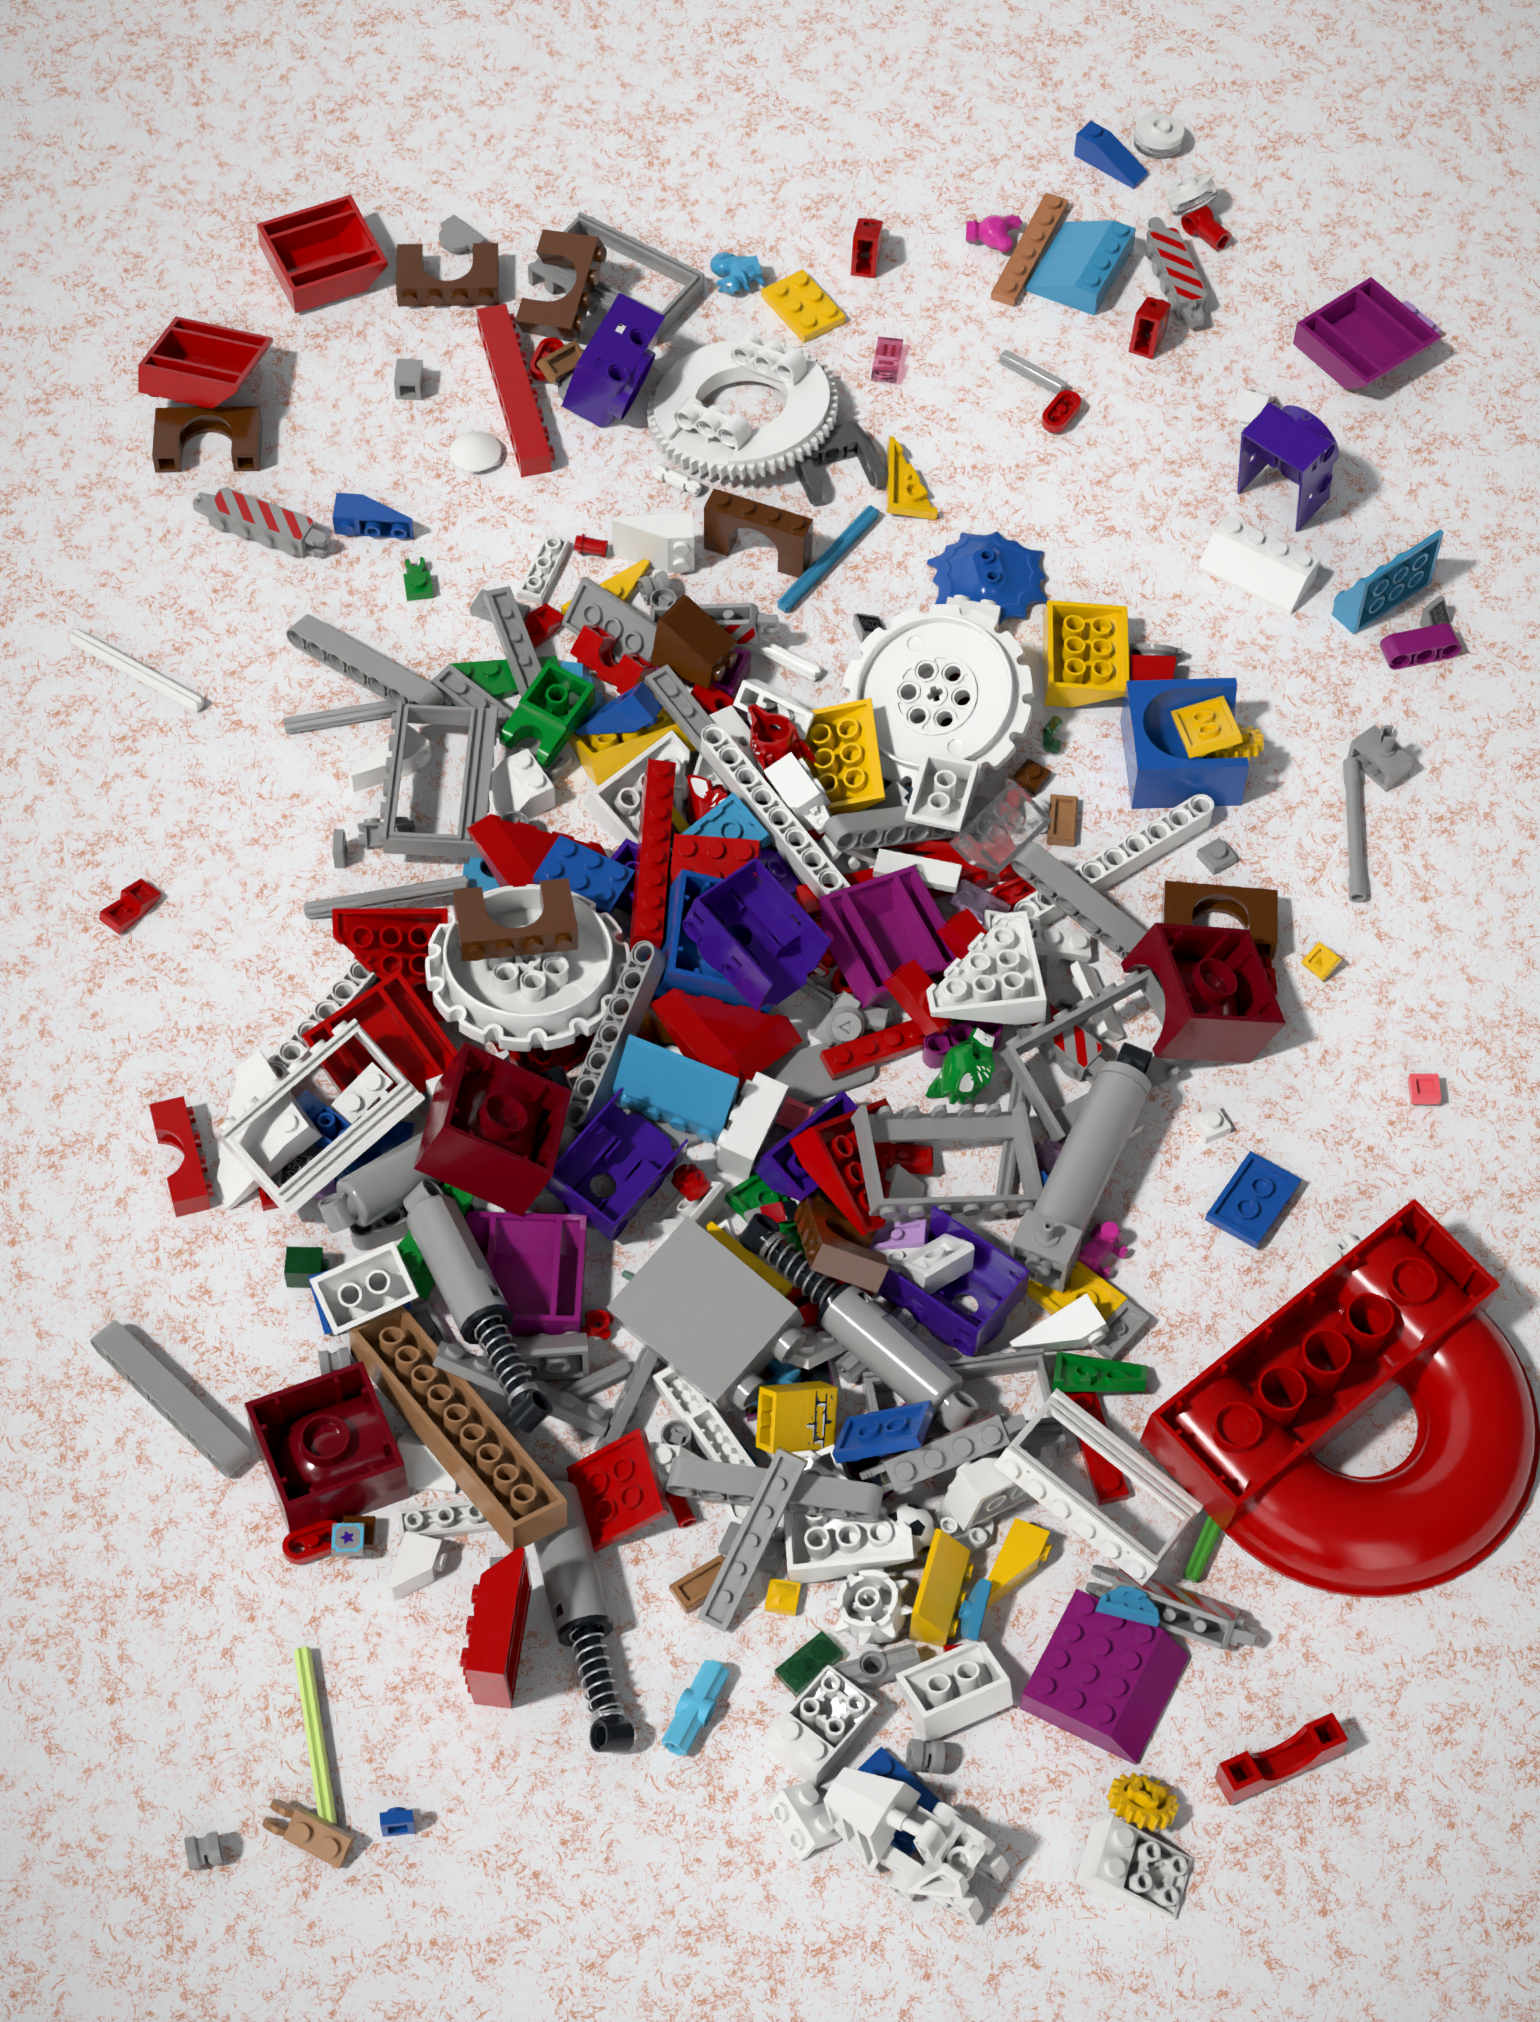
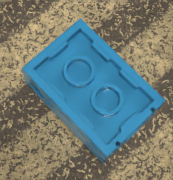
M734 792L682 833L685 835L760 840L761 849L771 843L769 833ZM673 841L670 843L669 849L671 854L673 851Z

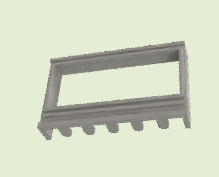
M579 212L578 217L563 231L599 237L604 246L685 286L661 312L599 281L598 285H595L592 294L593 303L591 308H588V312L591 314L598 310L597 305L607 309L608 312L620 292L664 315V325L657 343L704 292V273L658 251L654 247L638 241L634 237L618 231L614 227L596 220L592 216ZM540 258L528 265L529 284L533 286L541 277H544L545 289L549 293H553L556 290L557 284L565 288V294L567 295L576 282L577 273L572 268L543 264Z
M398 702L397 713L392 712L391 728L395 729L394 735H389V751H392V757H387L386 774H389V780L384 779L383 796H387L386 802H381L380 818L384 819L383 825H378L377 834L378 842L383 843L384 853L483 858L466 828L485 817L490 811L489 791L492 790L494 746L497 743L496 727L499 726L498 706L475 708L413 705ZM407 723L469 726L457 835L395 832Z
M1150 969L1141 974L1139 970L1128 974L1123 978L1125 983L1116 986L1114 982L1100 990L1102 995L1096 999H1093L1090 995L1076 1004L1078 1006L1076 1010L1070 1012L1068 1008L1053 1016L1054 1022L1046 1025L1043 1021L1029 1029L1031 1034L1025 1038H1022L1019 1034L1005 1043L1007 1048L1000 1053V1056L1008 1064L1049 1134L1052 1144L1068 1136L1088 1093L1052 1112L1021 1060L1020 1055L1140 989L1163 1026L1165 1019V996ZM1154 1055L1145 1075L1151 1082L1152 1089L1195 1065L1200 1060L1155 1058Z
M1019 1102L1012 1111L1001 1112L1000 1104L995 1103L991 1104L984 1112H974L973 1104H966L957 1113H947L946 1105H937L930 1113H920L919 1106L912 1105L903 1114H892L891 1106H883L873 1115H868L866 1105H860L851 1117L852 1124L855 1127L869 1202V1216H880L882 1219H890L897 1215H908L910 1218H918L925 1214H931L933 1205L949 1216L953 1213L974 1216L981 1212L1002 1215L1008 1211H1018L1019 1214H1025L1026 1209L1033 1211L1043 1189L1025 1102ZM1013 1139L1024 1194L884 1199L873 1143Z
M1024 1348L1016 1352H995L987 1356H965L957 1360L944 1361L963 1380L1036 1370L1044 1403L1053 1393L1043 1348ZM872 1371L863 1372L862 1391L867 1413L879 1411L875 1392L892 1390ZM1047 1412L1048 1418H1042L1019 1446L1024 1450L1027 1449V1453L1034 1458L1040 1457L1041 1447L1055 1446L1058 1458L1064 1457L1066 1438L1065 1434H1063L1061 1423ZM1022 1429L1013 1432L1014 1438ZM947 1432L926 1434L923 1442ZM1009 1445L985 1455L997 1454V1458H999ZM901 1451L893 1452L883 1457L877 1456L878 1464H881L880 1460L887 1458L891 1455H894L896 1453H899ZM980 1457L975 1458V1459L970 1460V1461H971L972 1463H974V1462L980 1460ZM880 1473L882 1482H888L885 1473Z

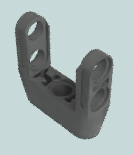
M856 422L834 426L833 430H829L830 436L824 437L825 443L818 444L819 449L817 451L811 450L812 455L810 457L803 455V462L794 460L797 476L810 504L823 501L822 481L815 467L858 457L871 486L879 488L887 485L886 472L870 437Z

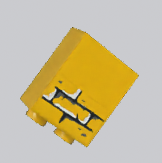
M822 1381L759 1386L756 1448L775 1454L779 1447L790 1452L819 1450L833 1445L837 1432L838 1387Z

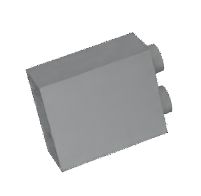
M689 1216L682 1221L606 1307L618 1324L723 1414L733 1404L740 1410L750 1406L759 1396V1386H765L766 1383L758 1375L774 1357L781 1363H786L797 1353L806 1339V1334L799 1329L805 1323L799 1309Z

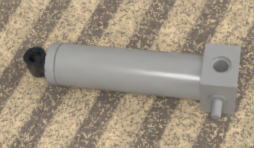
M1124 1042L1117 1060L1102 1063L1033 1211L1026 1209L1010 1244L1009 1256L1030 1270L1029 1280L1059 1292H1064L1079 1259L1084 1233L1150 1093L1151 1082L1145 1074L1150 1065L1153 1052Z

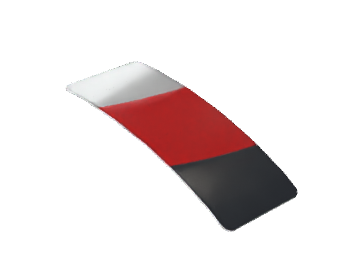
M794 1200L771 1203L744 1212V1216L748 1223L755 1213L765 1214L776 1223L794 1220L798 1205Z

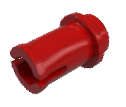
M586 534L576 536L574 551H578V554L582 555L584 552L606 557L608 540L604 541L586 537Z
M666 1491L664 1494L666 1502L678 1523V1527L683 1529L694 1524L697 1517L694 1515L686 1497L677 1496Z

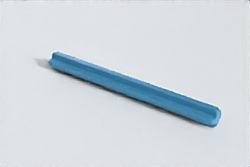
M869 505L777 600L779 610L786 613L797 604L879 517L877 508Z

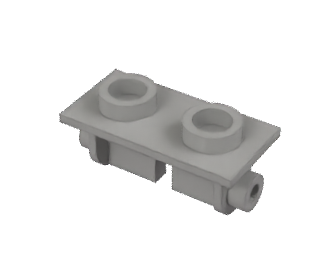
M396 817L395 832L415 833V831H409V829H415L414 820H408V817ZM378 818L364 819V823H357L359 832H364V834L358 835L359 845H365V848L383 847V843L378 842L377 834L378 825H383L384 822H380Z

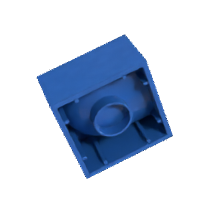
M1236 678L1126 681L1120 722L1131 809L1174 808L1197 794L1208 795L1214 801V806H1241L1249 769L1248 757L1208 759L1206 755L1189 759L1171 715L1173 710L1224 695L1235 719Z
M682 869L666 892L663 940L660 950L666 955L667 962L652 997L653 1000H657L673 988L684 990L685 994L697 997L703 995L723 1000L725 1004L733 1006L743 1005L753 1008L740 992L726 980L722 973L713 969L703 959L697 944L687 936L682 925L694 900L723 879ZM733 926L729 928L743 946L751 942V935L744 927ZM764 1005L759 1009L760 1013L768 1014L774 1005Z

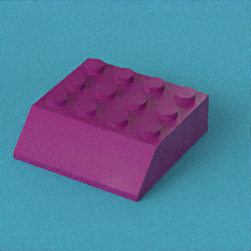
M1370 277L1297 322L1293 344L1344 389L1369 386L1440 341L1442 336Z
M914 865L820 897L822 930L832 940L828 948L856 999L861 1002L862 1010L894 998L883 982L899 966L912 959L917 961L934 983L945 979L944 971L956 959V956L936 932L946 922Z
M467 1211L466 1223L514 1316L513 1323L506 1331V1334L517 1337H533L540 1333L548 1335H561L569 1331L581 1333L586 1266L587 1215L525 1213L521 1217L508 1212Z
M1076 1588L1022 1693L1019 1709L1136 1765L1189 1656L1159 1627L1096 1612L1095 1610L1100 1599Z

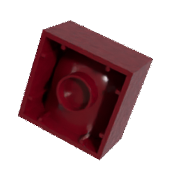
M1155 922L1121 962L1124 973H1132L1139 970L1141 974L1150 969L1152 974L1158 975L1165 996V1019L1161 1034L1152 1048L1155 1058L1250 1063L1286 1024L1249 929Z
M465 1042L435 1086L414 1169L522 1217L553 1176L572 1090Z
M363 1361L244 1403L254 1444L288 1533L324 1520L342 1523L344 1522V1516H361L410 1498L405 1464Z

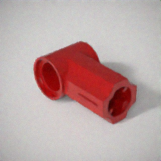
M1202 204L1181 218L1182 227L1187 234L1191 236L1197 234L1213 249L1218 251L1223 249L1230 240L1231 233L1214 220V215L1207 205Z

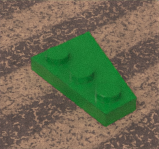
M1057 1351L1052 1392L1056 1388L1061 1392L1145 1391L1148 1366Z

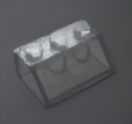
M1013 780L949 844L967 863L999 874L1028 842L1032 841L1053 820Z

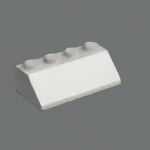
M1226 515L1213 532L1199 562L1198 569L1291 615L1316 580L1320 559Z

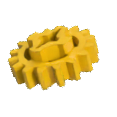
M1237 724L1243 743L1236 744L1230 749L1210 752L1207 754V758L1248 757L1249 761L1251 756L1258 757V752L1264 751L1263 733H1260V729L1253 730V726L1243 728V725Z
M1131 1773L1130 1778L1121 1774L1119 1779L1114 1778L1107 1795V1799L1110 1800L1109 1808L1117 1809L1115 1815L1126 1818L1125 1822L1127 1824L1137 1823L1138 1829L1148 1827L1151 1831H1155L1156 1826H1158L1160 1829L1165 1830L1167 1825L1171 1826L1179 1808V1804L1176 1803L1177 1796L1169 1794L1171 1789L1159 1786L1160 1781L1158 1779L1154 1782L1149 1781L1148 1775L1145 1774L1144 1776H1137L1135 1773Z

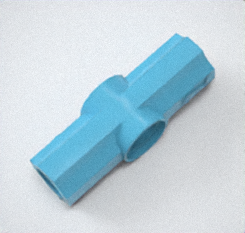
M705 1660L690 1689L686 1688L682 1693L675 1709L676 1715L662 1739V1745L669 1752L678 1756H687L702 1727L705 1728L709 1723L716 1707V1699L729 1677L730 1671L721 1663L714 1660Z

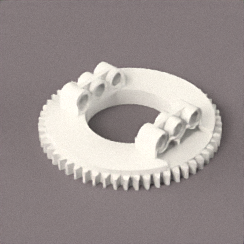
M746 332L740 339L721 341L692 351L687 356H683L681 360L676 361L672 367H668V371L662 374L661 380H657V386H653V393L649 395L647 420L649 431L652 434V440L656 442V447L660 448L662 454L666 453L668 460L673 459L675 465L681 463L682 469L689 467L691 473L699 469V476L709 472V478L719 474L720 480L726 475H729L730 480H733L736 475H739L740 479L744 480L747 474H749L751 479H755L756 473L765 477L766 471L771 472L773 475L776 474V468L785 471L786 464L794 467V460L803 462V455L810 457L812 455L811 450L817 451L819 449L818 444L825 443L824 437L830 436L829 430L834 429L833 423L837 421L838 395L833 377L829 375V370L824 369L823 363L818 364L816 357L811 359L809 352L803 354V349L797 350L794 348V345L786 348L785 342L780 344L775 342V340L765 342V339L761 340L756 334ZM739 381H755L768 384L778 389L787 399L784 410L777 418L755 429H751V425L743 416L739 414L727 416L717 406L704 407L702 401L715 389Z

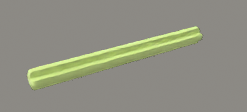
M310 1647L297 1648L294 1651L318 1817L337 1826L312 1652Z

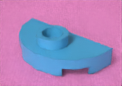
M981 1578L972 1589L968 1600H964L961 1604L959 1618L962 1619L961 1635L965 1639L971 1641L979 1639L992 1587L989 1580Z
M1119 1586L1116 1590L1103 1594L1095 1610L1096 1612L1158 1627L1160 1622L1158 1608L1147 1598V1594L1144 1591L1134 1587Z

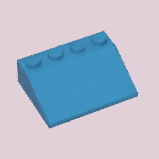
M1114 220L1064 222L1027 284L1025 291L1095 316L1133 251L1136 228Z
M1439 529L1411 549L1396 555L1385 566H1379L1368 577L1359 579L1347 591H1341L1334 599L1332 616L1354 635L1431 584L1444 532Z
M629 1034L613 1086L612 1097L622 1087L624 1090L619 1104L621 1108L628 1110L632 1108L642 1112L648 1119L654 1121L659 1119L670 1124L677 1131H688L697 1135L704 1142L717 1143L722 1130L726 1129L729 1116L735 1105L739 1078Z

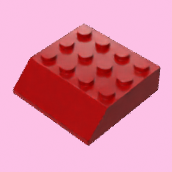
M351 194L257 224L259 245L295 313L366 291L388 266V261Z
M176 316L139 363L138 392L148 394L151 397L171 399L177 403H189L200 408L213 409L238 392L273 343V338Z
M399 970L301 1035L304 1045L310 1050L321 1039L328 1042L335 1036L331 1031L343 1020L349 1024L355 1018L358 1021L357 1023L421 1094L427 1091L426 1080L442 1075L458 1053ZM354 1035L319 1064L339 1094L371 1063H374L394 1082V1085L387 1091L388 1093L397 1086L396 1082Z
M522 1547L516 1548L483 1572L480 1576L479 1585H473L471 1604H474V1616H468L466 1635H468L469 1647H463L460 1667H463V1676H466L465 1684L468 1685L467 1692L471 1693L474 1704L512 1709L532 1590L525 1548Z

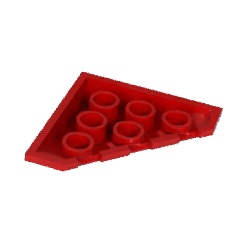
M488 814L466 828L500 887L510 885L520 887L527 884H535L533 883V876L559 835L608 857L599 843L592 841L585 843L574 840V836L555 831L549 833L538 830L537 826L519 821L512 823L501 820V816Z
M447 908L332 909V937L339 945L343 944L355 955L354 959L370 974L373 972L381 980L399 970L436 1022H448L433 1003V991H429L427 988L425 959L429 956L428 944L432 934L439 924H448Z
M673 988L650 1004L683 1056L739 1078L738 1088L745 1084L747 1079L751 1080L756 1072L760 1073L803 1041L787 1016L779 1014L772 1016L760 1013V1010L756 1011L751 1007L743 1005L733 1006L723 1003V1000L703 995L697 997L685 994L684 990Z
M886 1098L866 1105L868 1115L876 1114L883 1106H890ZM856 1110L812 1126L789 1141L805 1171L857 1231L864 1236L884 1227L886 1219H882L880 1216H869L870 1208L855 1127L851 1121L852 1115L856 1112ZM890 1142L873 1143L884 1199L889 1198L891 1182L885 1181L886 1170L893 1167L896 1148L890 1147Z

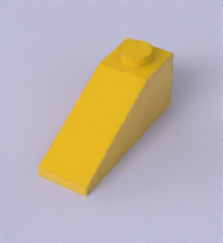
M1018 1518L1014 1519L987 1579L991 1581L992 1587L986 1610L1036 1572L1040 1561L1046 1563L1053 1546L1048 1543L1050 1531Z

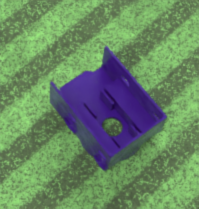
M619 292L576 364L562 407L599 427L609 426L614 418L622 421L635 401L653 364L656 353L652 351L664 325L665 316ZM619 323L626 326L622 334L615 331Z
M1269 402L1259 415L1241 432L1237 494H1240L1267 465L1274 469L1277 467L1282 475L1299 485L1295 531L1298 532L1330 498L1333 464L1339 456V449L1334 436L1327 426L1311 412L1294 405H1286L1280 408L1274 403Z
M757 857L698 896L682 924L687 936L697 944L703 959L713 969L722 973L726 980L740 992L756 1011L766 1004L778 1005L805 986L807 975L817 968L832 942ZM754 872L763 881V883H761L759 879L754 875ZM792 914H793L794 917L801 923V925H799V924L795 921V919L792 917ZM733 926L744 927L751 935V942L743 946L729 928Z
M622 1087L556 1161L553 1176L544 1187L563 1203L569 1215H587V1227L598 1230L612 1242L621 1234L628 1222L636 1216L644 1203L657 1192L667 1176L683 1159L689 1142L686 1139L676 1151H673L670 1138L641 1115L627 1114L620 1109L619 1104L624 1090ZM607 1174L615 1180L616 1190L614 1194L610 1197L602 1198L592 1192L590 1182L596 1175Z
M933 1205L928 1243L945 1233L959 1239L964 1238L968 1242L973 1243L975 1251L972 1270L928 1295L909 1282L907 1278L902 1277L889 1268L878 1294L897 1308H906L913 1315L915 1321L924 1325L929 1333L941 1343L956 1348L965 1356L973 1357L983 1345L993 1341L1001 1333L1006 1324L1007 1316L1027 1294L1030 1270ZM962 1294L970 1295L977 1301L978 1309L975 1313L972 1312L971 1315H968L952 1304L953 1299Z

